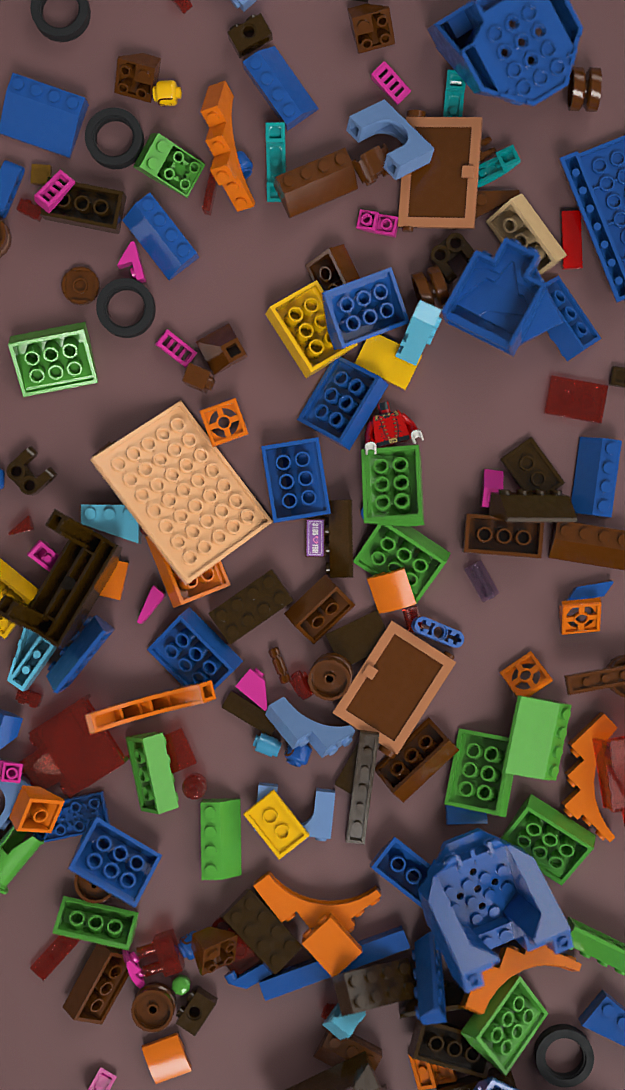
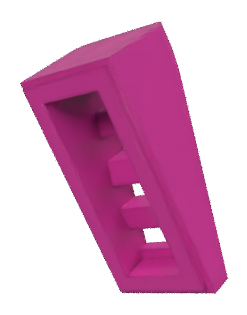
M385 61L371 74V80L397 105L411 93L407 85ZM385 71L386 74L380 79L379 76ZM389 77H391L392 79L387 84H385L384 82ZM396 82L398 85L391 91L389 88ZM402 88L403 91L396 97L394 94Z
M60 169L34 195L35 202L46 212L50 213L72 188L75 181ZM61 179L66 185L64 186L58 180ZM56 185L61 190L58 191L53 186ZM48 192H52L55 196L52 197Z
M168 329L163 332L154 344L185 368H187L197 354L195 350ZM169 336L171 339L167 345H162ZM174 341L177 342V345L170 351L169 348ZM182 346L183 350L176 356L175 353ZM186 351H189V355L183 361L181 358L186 353Z
M156 585L151 587L137 620L139 624H143L166 597V593Z

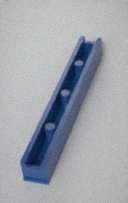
M402 925L357 941L362 947V953L339 974L409 949L410 945ZM311 958L281 969L276 975L272 974L261 980L259 985L264 999L267 1001L332 976L315 958Z

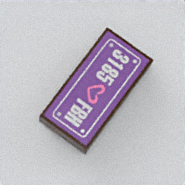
M306 519V557H325V519Z

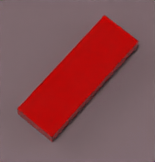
M580 210L561 211L562 249L567 254L562 259V270L583 268Z

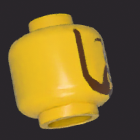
M160 80L156 83V86H153V99L159 106H175L178 103V99L182 98L181 87H177V83L174 80Z

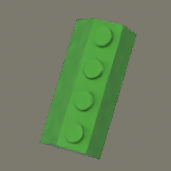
M149 732L125 737L141 811L161 814L179 808V798L174 787L175 779L171 773V760L167 754V741L163 732Z
M241 798L202 799L201 801L202 880H223L242 875Z
M63 896L52 933L129 950L136 932L139 912Z
M568 917L567 923L571 928L570 934L573 948L579 950V953L589 959L594 957L598 959L597 962L605 967L610 965L615 968L614 970L617 973L625 976V943Z

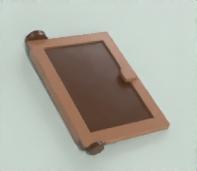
M408 110L406 121L431 144L434 152L430 163L401 177L398 227L402 228L403 232H413V228L475 229L483 118L426 117L425 111Z
M391 620L353 679L347 693L343 695L332 713L358 730L379 732L378 743H380L378 750L394 759L456 664L453 660L455 656L447 651L441 653Z

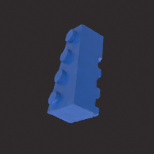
M602 989L578 1020L583 1027L625 1046V1007Z

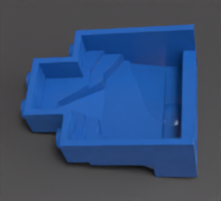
M504 238L494 258L486 251L482 250L480 252L475 250L442 310L445 323L514 357L547 290V285L542 278L538 276L532 277L541 261L539 252L532 247L526 248L522 246L518 240L513 238L510 240Z

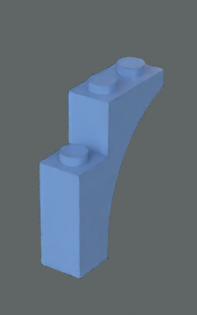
M285 697L270 704L265 714L292 749L298 746L303 747L309 742L321 758L328 754L329 756L333 755L342 745L346 747L353 741L352 737L355 730L351 725L335 727L312 721L299 713Z

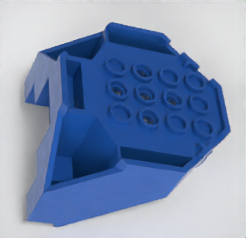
M472 0L433 24L427 30L436 45V49L474 94L500 98L518 106L523 104L535 106L568 85L583 26L569 0ZM510 20L515 22L514 28L509 27L508 23ZM536 28L541 29L542 33L540 36L535 34ZM520 38L524 39L525 44L523 46H520L518 44V40ZM502 49H506L508 51L506 57L501 55ZM529 56L534 58L533 64L528 63L527 59Z
M480 828L442 843L441 851L437 859L433 860L427 872L426 880L418 889V894L426 923L431 929L452 977L466 993L484 986L481 972L492 968L493 964L500 962L498 956L491 949L515 939L527 952L546 945L555 954L574 947L570 926L535 859L524 849ZM475 868V872L470 874V870ZM497 878L496 883L492 884V880ZM477 885H479L480 888L477 891H474V888ZM458 893H462L460 898H457ZM480 903H484L482 908H479Z

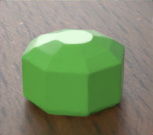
M178 975L173 979L172 989L175 994L184 995L189 992L191 981L185 975Z

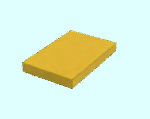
M379 334L366 339L355 364L380 376L383 380L406 390L422 355L416 366L397 358L395 355L400 344Z
M274 789L243 813L279 860L310 836Z

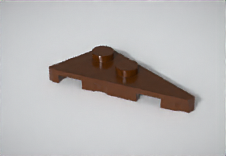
M519 190L477 191L475 219L491 212L519 195Z

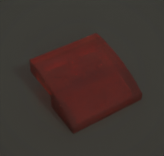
M182 727L164 735L167 741V754L171 760L170 769L172 774L197 763Z

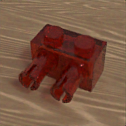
M174 929L155 934L152 943L136 947L137 954H140L138 955L139 959L153 954L158 956V961L142 966L143 972H146L144 973L145 977L160 972L164 974V977L184 970L185 962L178 949V941Z

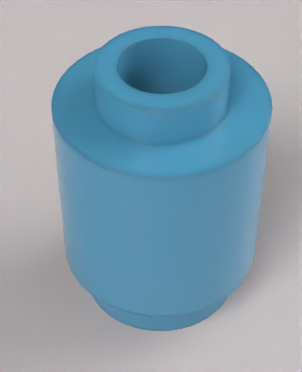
M261 733L260 736L256 735L252 746H255V751L270 757H277L282 742H279L277 738Z

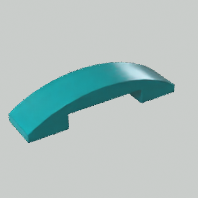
M447 70L443 117L463 116L466 83L455 70Z
M285 122L265 123L267 202H281L273 183L276 176L286 173Z
M514 145L496 152V157L479 165L478 188L503 176L521 162Z

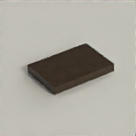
M532 437L500 459L519 487L528 490V492L533 493L534 489L545 490V493H550V490H556L565 484Z
M375 610L325 635L333 652L344 656L352 665L370 655L386 627L378 611Z

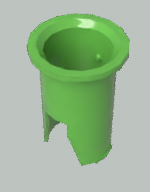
M14 826L0 840V893L2 894L8 893V884L38 848L44 844V840L40 841L33 836L22 843L26 832L16 831Z

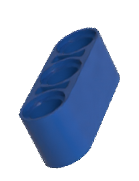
M5 160L0 168L1 218H6L25 172L24 167Z

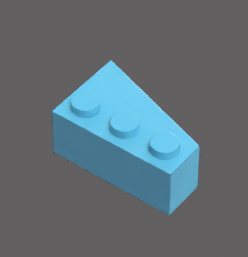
M421 300L419 301L395 357L415 366L417 365L425 345H430L442 320L439 317L441 309Z
M81 504V523L83 525L141 544L142 527L125 505Z
M23 627L7 681L22 692L28 690L57 648L35 632Z
M337 1003L322 1025L339 1040L348 1039L354 1032L357 1024L365 1017L366 1011L342 1017L339 1003Z

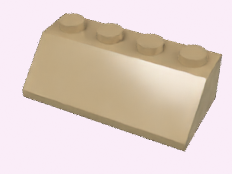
M522 193L510 199L486 220L501 243L504 238L509 240L513 238L518 240L522 246L526 248L532 247L539 252L541 261L537 269L540 275L547 272L567 256Z

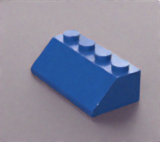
M275 46L259 50L243 61L245 72L280 122H285V129L287 131L319 109Z
M150 192L135 203L122 220L169 281L199 258L197 252Z
M558 275L547 281L546 285L563 323L547 332L550 339L559 348L561 355L569 361L602 338Z
M594 437L579 438L571 502L576 514L604 518L612 517L622 440Z
M394 836L374 857L370 867L422 908L418 889L426 880L427 872L431 865Z
M429 932L414 942L415 950H412L413 961L416 962L413 975L414 979L417 980V987L414 988L415 998L418 999V1006H416L415 1010L417 1019L419 1018L423 1025L447 1022L442 953L432 932Z

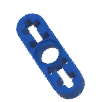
M416 617L411 623L412 630L415 633L446 646L458 648L464 643L462 632L429 618ZM418 622H422L425 626H430L429 629L420 628ZM436 627L442 629V635L438 638L434 635ZM447 635H450V636H455V635H456V638L458 639V641H457V642H453L452 639L446 638V637H447Z

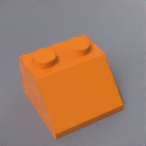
M22 785L9 818L16 831L52 833L65 801L63 798L39 786Z

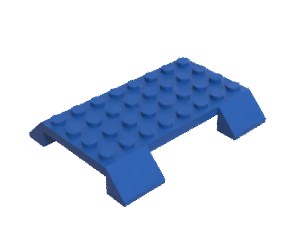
M624 135L584 152L578 153L576 151L559 158L616 303L625 301Z

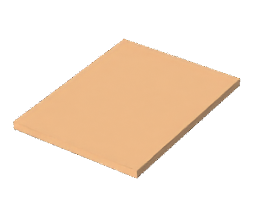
M181 400L91 458V462L185 585H188L273 522L218 448L212 447L209 436Z

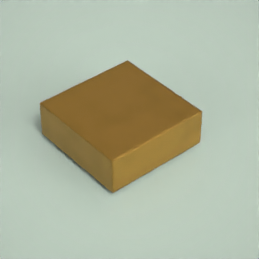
M32 164L30 183L32 185H45L47 178L51 177L52 166Z

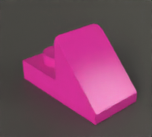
M132 241L117 266L119 269L133 266L130 268L133 279H137L140 283L147 282L137 245Z
M39 540L27 553L30 558L49 572L60 555L51 548L49 543Z
M100 1067L87 1090H110L117 1076Z

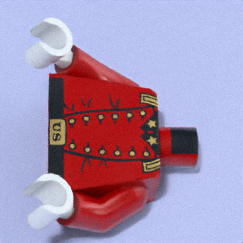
M382 402L377 404L380 415L372 417L364 434L365 454L368 455V450L370 449L374 450V454H376L377 448L408 441L411 438L413 443L416 444L415 438L420 437L422 441L424 438L422 432L418 430L412 419L405 413H400L399 410L391 412L389 402Z

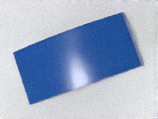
M445 805L446 825L488 824L486 813Z

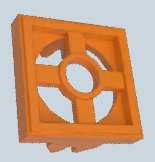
M236 398L200 410L212 447L249 435ZM223 408L232 410L236 415L231 417L224 415ZM217 411L219 417L215 423L210 424L212 414ZM222 417L229 419L230 423L226 428L219 426L218 422ZM239 421L237 430L234 434H231L229 429L231 424ZM217 428L224 430L226 437L217 436L212 430Z
M600 598L561 601L559 617L562 635L600 631ZM585 607H591L593 613L588 614L585 612ZM578 608V612L574 615L567 616L571 609ZM579 615L587 616L583 621L576 620ZM574 621L578 626L571 625L568 622Z
M531 651L499 672L517 698L518 695L530 697L553 681ZM527 664L534 665V666H533L532 668H530V669H529V668H523V667H522V665H527ZM517 669L519 671L518 677L512 681L514 671ZM539 671L540 679L535 684L532 680L533 674ZM523 672H530L531 675L528 679L523 680L520 678ZM520 683H528L531 688L523 690L516 686Z

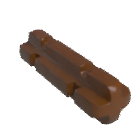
M278 647L270 649L268 652L270 657L273 658L272 662L277 675L279 674L281 684L290 682V676L286 673L287 669L282 656L280 657Z

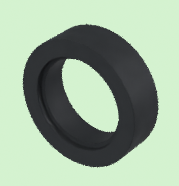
M31 0V15L39 31L48 39L56 42L72 41L81 36L89 25L91 11L88 0H76L79 5L77 18L66 27H53L44 20L43 8L47 0Z
M106 108L97 112L89 120L85 130V143L91 156L97 163L109 169H123L137 161L144 148V134L138 120L130 112L121 108ZM113 121L125 123L131 128L133 133V141L130 148L119 156L106 155L97 146L99 130L105 124Z
M120 278L111 281L101 290L97 298L96 311L101 324L110 333L121 338H133L146 332L152 325L156 306L153 296L142 283L130 278ZM120 291H134L144 301L143 316L134 325L119 326L112 322L109 317V302Z
M557 1024L545 1029L537 1038L534 1046V1059L540 1074L547 1082L557 1087L567 1088L582 1083L590 1075L594 1065V1052L587 1037L581 1030L568 1024ZM562 1038L574 1040L582 1049V1058L579 1065L574 1070L566 1073L552 1070L547 1065L545 1059L546 1051L550 1044Z

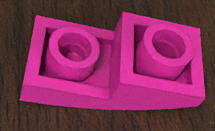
M360 209L356 228L396 238L398 217Z
M0 760L1 782L20 783L23 764Z
M122 949L123 959L130 978L140 989L146 985L143 978L145 974L138 964L140 960L135 952L131 953L128 950Z

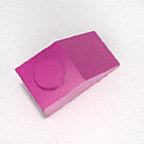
M484 469L480 507L490 508L491 492H498L499 489H503V471Z
M250 668L235 687L265 711L268 708L266 679L263 677L265 674L258 668Z

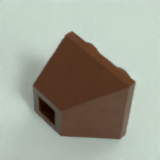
M366 3L348 8L350 25L358 54L395 44L389 6Z
M145 53L119 56L117 59L114 93L151 103L153 86H156L159 78L161 58Z
M229 323L196 341L214 376L248 357Z
M207 927L192 934L191 948L201 976L212 973L216 969L230 965L235 961L238 936L236 932Z

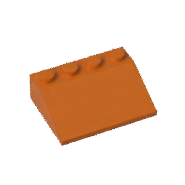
M148 536L145 537L173 608L231 586L221 560L188 585H185Z

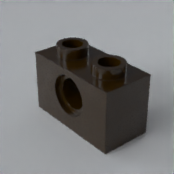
M261 13L251 15L246 19V22L240 25L235 24L227 32L228 38L239 58L273 40L272 32ZM251 31L254 33V35L252 37H246L245 33Z
M200 986L197 987L196 991L192 989L186 998L188 1003L185 1007L181 1006L176 1014L178 1017L176 1024L193 1036H196L215 1007L218 998ZM198 1007L200 1012L193 1013L190 1008Z

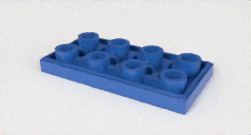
M99 791L65 798L52 833L33 832V836L40 841L44 840L45 843L83 835L90 820L95 817L110 824L104 792Z

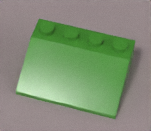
M86 322L10 336L8 346L23 397L98 383Z
M419 445L377 448L376 454H374V450L370 449L368 450V455L365 454V449H361L364 523L403 527L424 525L422 464Z
M378 524L353 562L372 575L382 572L388 573L404 567L417 604L446 564L451 553L411 526Z
M518 695L502 772L556 781L572 705L550 699Z
M459 728L456 747L459 751L453 756L445 805L506 817L514 777L513 774L502 772L509 737Z
M530 794L513 817L501 838L524 849L535 859L544 875L562 886L594 849L596 835Z
M514 975L498 988L490 999L484 1014L474 1013L462 1029L461 1034L473 1048L506 1076L549 1013L519 975Z

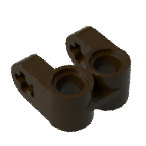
M452 233L432 249L430 262L433 266L437 265L445 281L450 284L457 276L448 265V262L456 255L461 254L466 262L469 263L475 251L461 234ZM456 240L459 242L460 247L452 248L450 242ZM441 252L444 254L445 258L443 260H437L435 258V253Z
M30 446L7 466L6 473L20 488L21 492L33 496L42 491L58 474L52 467H49L40 476L35 477L27 465L38 455V452ZM19 466L22 469V473L16 477L14 469ZM32 480L35 484V487L33 490L29 491L27 489V483Z

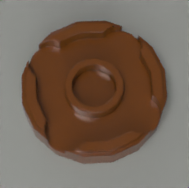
M80 266L70 269L63 276L61 287L67 300L81 306L88 305L96 299L99 294L100 283L93 271Z

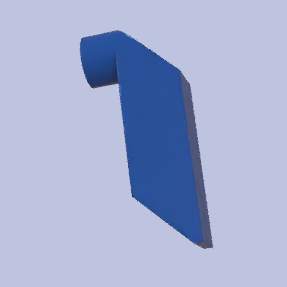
M606 581L577 586L570 593L566 601L605 596L614 582Z
M259 963L238 976L235 970H232L225 974L224 977L229 984L248 989L272 975V973L262 963Z

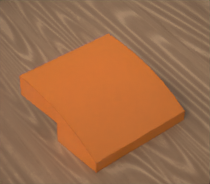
M404 567L367 578L379 614L416 604Z
M178 1033L142 1045V1051L155 1084L192 1071Z
M408 1054L418 1090L437 1088L439 1084L457 1081L458 1078L455 1070L413 1059Z

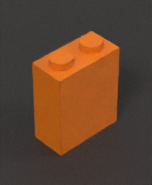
M330 913L328 916L323 915L317 921L318 925L313 929L309 928L302 935V945L334 977L362 953V947Z

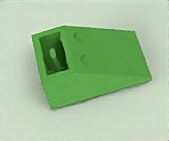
M151 133L133 167L149 178L188 198L206 164L161 134Z

